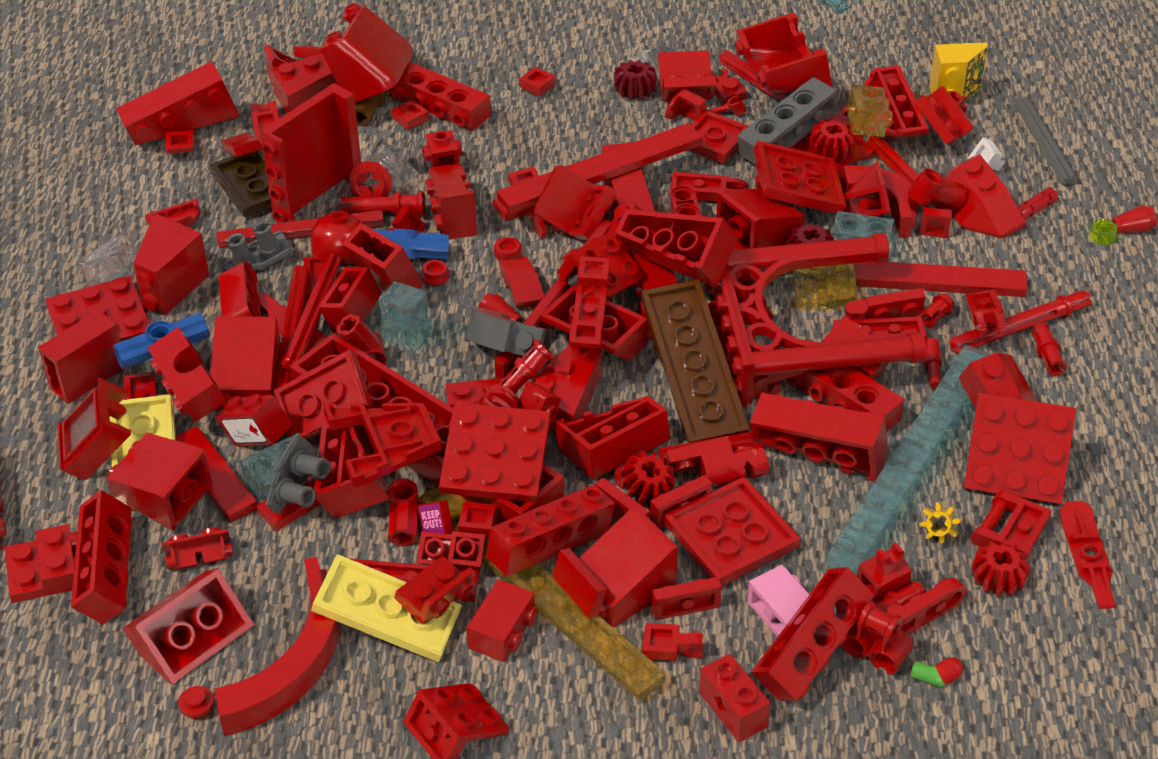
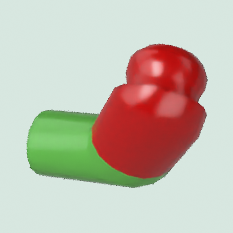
M956 657L946 658L934 666L915 661L910 677L937 687H944L961 677L963 664Z

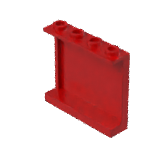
M335 83L260 131L266 166L265 172L269 185L268 192L272 205V216L277 223L295 221L294 213L343 179L349 182L351 171L356 165L361 163L354 94Z

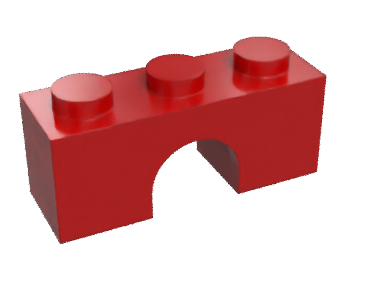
M179 327L148 347L154 358L150 361V364L160 377L164 375L165 378L161 382L171 396L176 395V398L172 401L182 415L188 413L197 422L227 401L215 380L201 365L204 362L195 347Z

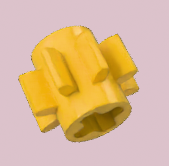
M938 501L935 506L936 511L928 507L923 510L928 518L919 523V526L927 527L929 531L926 536L927 539L932 536H939L940 543H944L947 533L953 537L959 534L954 526L961 523L963 519L955 518L953 513L956 508L955 505L946 509L943 508L942 502ZM943 515L947 519L944 523L947 527L943 526L939 529L936 527L938 521L936 518Z

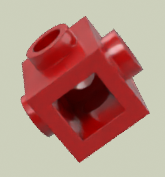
M452 130L425 134L426 145L422 146L423 158L425 162L429 161L431 168L460 163L459 156L463 155L460 140H455Z

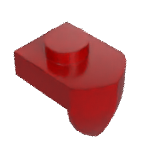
M681 89L669 102L665 118L674 119L681 114L695 121L707 110L706 99Z

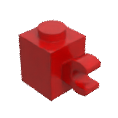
M896 542L892 543L891 549L885 552L879 549L876 556L860 563L858 566L857 577L875 595L871 600L875 603L880 601L885 593L889 591L896 592L910 584L912 570L906 560L903 559L904 551Z

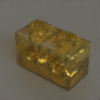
M851 84L847 112L852 134L885 137L886 127H891L893 112L889 111V98H886L884 88Z

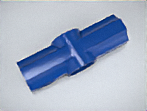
M393 229V231L374 230L402 246L409 259H417V257L447 259L449 235L419 233L417 230Z
M199 313L171 324L167 321L153 322L146 328V333L114 344V353L122 370L152 359L153 356L148 347L177 327L182 330L192 344L210 337L209 329L202 314Z

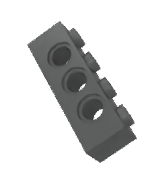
M812 77L737 135L740 156L757 166L753 150L757 140L791 148L808 135L813 126L820 123V120H827L839 110L837 90Z

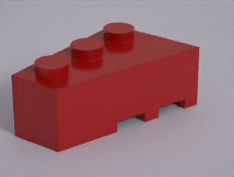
M328 423L322 425L318 457L327 459L331 464V470L325 479H318L316 477L314 490L315 498L328 513L336 519L390 500L382 477L356 488H353L346 471L345 460L374 454L370 441L358 426L330 431Z

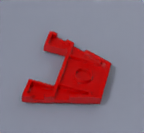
M335 403L323 404L324 415L330 431L363 424L376 453L345 460L346 471L353 488L360 487L441 450V439L424 403H383L382 408H365L363 403H351V408H336Z

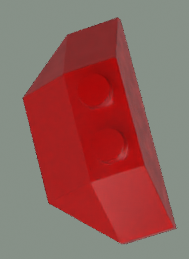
M900 65L874 68L870 73V77L854 96V101L867 131L891 141L920 138L929 133V127L921 110L914 102L916 99Z
M980 154L972 156L948 170L944 179L964 184L967 189L966 200L961 207H951L952 217L962 229L993 235V237L1002 239L1027 226L1007 187Z

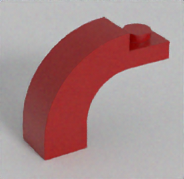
M844 166L842 179L843 194L871 166ZM881 169L898 237L910 238L911 227L916 226L918 203L908 194V190L912 185L899 175Z

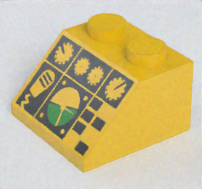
M987 42L935 45L929 84L931 94L939 87L944 86L947 91H956L967 100L982 86L988 49Z

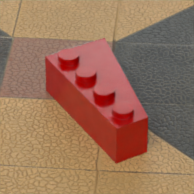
M212 61L116 108L135 146L165 138L166 132L193 130L240 117Z

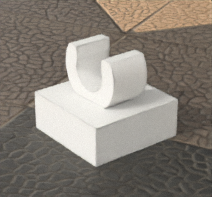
M984 137L968 157L969 159L980 154L992 170L997 171L1006 163L1005 160L1001 159L1003 154L990 139Z

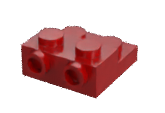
M69 524L35 531L36 540L5 546L9 596L12 603L72 591L77 531L71 532Z

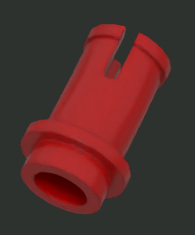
M937 294L933 297L932 303L924 311L920 312L918 316H922V319L928 316L923 323L928 328H932L944 315L952 313L954 301L947 294Z

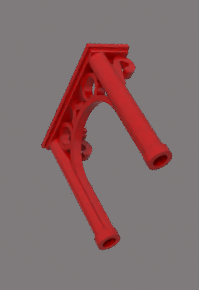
M874 233L871 237L747 248L732 251L717 288L705 284L706 295L711 294L713 302L716 301L717 312L723 313L721 315V326L723 333H728L726 339L728 353L734 355L732 357V368L736 378L733 381L742 408H746L747 404L752 403L753 396L759 399L761 393L779 394L782 390L781 380L803 374L804 371L909 361L911 364L925 362L926 345L922 332L835 342H811L796 338L780 329L770 319L763 305L762 297L767 286L776 277L788 271L864 262H887L889 258V243L886 233ZM737 297L747 300L738 304ZM743 320H746V321H749V322L752 323V325H750V326L747 328V330L745 329V325H744ZM764 335L772 339L773 342L769 345H759L754 342L753 338Z

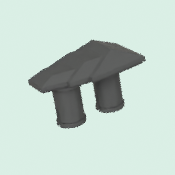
M260 221L253 226V232L257 240L246 244V239L241 233H235L228 237L227 244L233 256L223 264V267L227 271L247 261L254 271L262 270L279 263L295 251L281 230L273 233L268 221Z
M299 433L295 434L281 453L269 484L271 488L265 505L275 514H279L289 502L305 508L310 507L315 500L316 494L312 487L304 486L309 475L318 479H325L331 470L330 462L325 458H319L320 452Z

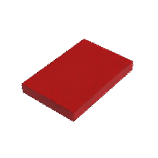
M350 349L273 390L278 403L292 423V426L286 431L289 442L296 433H299L307 441L321 435L322 425L327 424L323 404L335 403L336 408H351V403H363L365 408L373 407L356 353Z

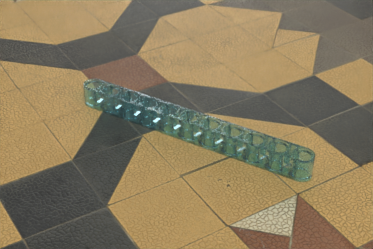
M965 345L830 549L824 563V572H827L829 568L849 567L857 576L859 564L874 557L972 403L958 377L971 362L991 355L990 353L969 345Z

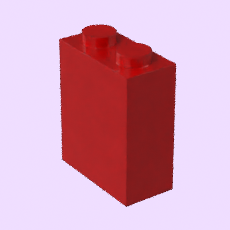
M361 222L342 243L355 267H368L380 290L406 306L424 285L404 248Z
M97 310L38 347L50 390L67 404H70L98 386V377L107 380L122 370L113 349L114 344L121 342L119 335L121 329L114 318H108Z

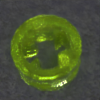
M1107 219L1094 221L1091 226L1090 239L1099 245L1112 244L1116 238L1117 225Z

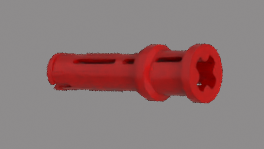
M424 191L416 195H402L401 192H396L389 197L343 196L340 199V204H352V206L340 207L341 211L348 214L381 210L382 213H393L394 216H397L403 206L410 204L420 217H424L426 214Z
M538 339L533 341L534 346L522 358L518 357L515 360V367L500 382L501 385L512 390L514 395L528 380H535L538 377L537 373L549 360L553 361L556 358Z

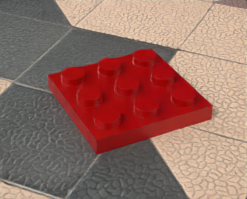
M757 140L753 150L763 197H767L772 201L793 203L798 207L819 209L824 213L843 214L846 203L834 158Z
M131 276L117 278L45 299L56 335L97 310L108 318L112 317L117 321L121 329L119 333L121 342L146 333V328L150 324Z
M978 393L963 488L992 493L1005 491L1018 497L1062 504L1077 408Z
M454 403L439 482L440 493L538 503L551 419L550 411Z
M745 477L663 514V524L709 578H719L721 586L800 548L801 538Z

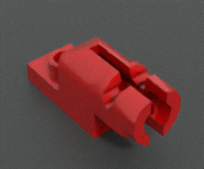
M728 436L667 450L663 458L667 457L666 465L674 467L676 472L689 470L696 463L700 477L706 475L712 482V487L727 485L745 477L746 472L750 478L767 475V472H769L768 459L761 444L734 446L732 451Z

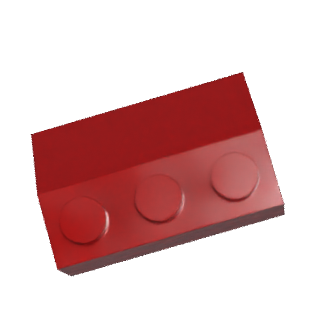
M573 285L545 309L539 315V320L570 334L577 286ZM606 300L600 348L627 361H631L646 347L648 318Z
M996 352L975 360L958 377L975 409L978 393L1038 402L1012 355Z
M217 568L204 571L122 629L139 655L170 684H174L254 626V623Z

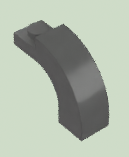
M472 307L465 338L495 350L524 356L534 346L533 341L535 339L544 344L547 329L507 319L504 313L481 307Z

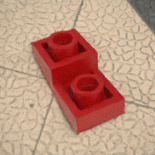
M528 257L500 261L499 266L506 289L510 288L515 308L538 305L544 297V293Z
M421 531L416 564L431 565L441 556H444L456 568L471 567L473 569H480L486 535L452 531V534Z

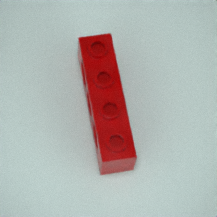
M412 62L408 63L398 83L389 89V95L394 99L405 103L414 100L428 110L430 114L470 131L475 130L491 116L489 94Z
M854 367L804 371L803 374L785 379L791 386L798 387L810 395L813 400L824 405L842 406L849 410L873 412L884 416L886 433L902 420L905 399Z
M593 484L492 526L486 558L508 577L558 555L562 549H572L604 535L610 529L615 502Z
M100 490L79 507L71 608L103 625L114 616L120 615L127 605L126 595L129 577L128 562L132 508L105 491Z
M849 567L829 568L751 673L779 701H797L809 691V684L817 673L827 667L830 661L829 657L836 647L847 640L849 636L848 631L859 619L863 609L875 595ZM815 631H816V633H817V640H816V641H815V639H814V632H815ZM795 657L797 658V667L794 664Z

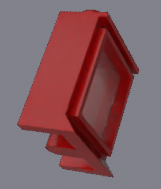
M98 377V388H94L62 424H57L60 470L87 480L131 435V430L109 421V416L119 420L126 414V408L119 404L128 395L126 389Z

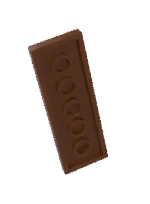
M700 280L642 290V303L686 442L690 443L749 432L750 428Z

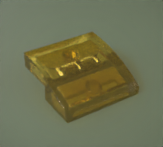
M854 264L802 268L792 271L795 310L831 309L845 306L848 302L857 300Z

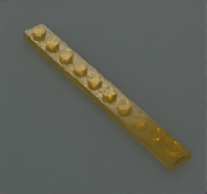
M439 484L418 497L419 505L448 500L453 529L458 532V523L464 501L467 502L460 495L440 493ZM489 538L485 539L482 562L503 581L535 592V607L538 608V612L639 701L666 682L665 672L599 615L588 618L553 579L552 575L540 564L537 563L506 577L486 558Z

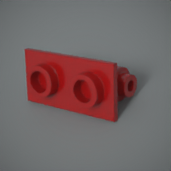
M213 527L203 530L202 534L189 537L187 534H179L170 537L169 541L162 542L165 555L171 554L165 556L167 569L174 568V571L196 567L198 566L196 554L202 553L204 565L227 560L228 556H233L231 543L224 544L230 541L228 529L221 530L219 527Z

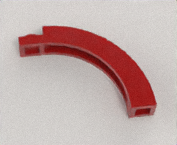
M317 557L304 559L311 595L310 609L304 628L293 645L282 657L263 671L237 683L214 688L224 737L243 732L276 717L303 697L326 670L339 640L341 623L311 611L313 602L327 576V569L320 570Z

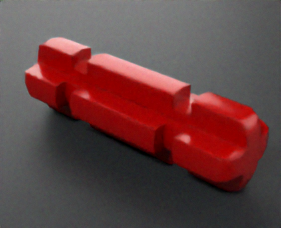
M1047 187L1018 205L1017 207L1024 220L1029 219L1030 216L1032 217L1048 207V205L1056 202L1058 192L1057 190L1054 191L1052 187Z

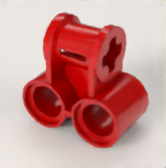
M873 601L868 602L859 619L848 631L849 636L847 640L840 645L846 653L856 658L869 656L875 668L879 669L882 667L887 670L886 673L889 675L897 672L914 647L912 639L900 630L903 617L898 614L896 616L888 614L877 608V603Z

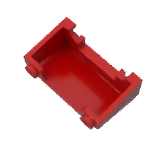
M358 2L346 6L341 17L343 21L349 22V26L343 33L335 31L328 34L320 50L337 84L353 93L354 101L357 102L394 87L401 78L414 50L408 40L365 5H359Z
M794 12L736 30L738 40L734 41L738 56L743 55L757 76L760 87H765L768 92L792 94L812 77L833 88L827 53L823 48L810 51L806 45L804 33L798 30L797 22L799 20Z

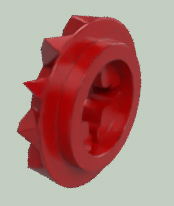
M367 160L353 168L349 177V185L355 197H388L392 191L391 183L393 179L390 178L388 169L380 165L379 162ZM370 175L372 179L380 181L374 186V190L370 184H362V182L369 179Z

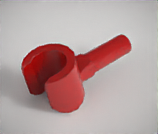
M733 96L728 100L727 104L709 109L708 111L718 114L731 110L735 116H740L746 112V108L739 96Z

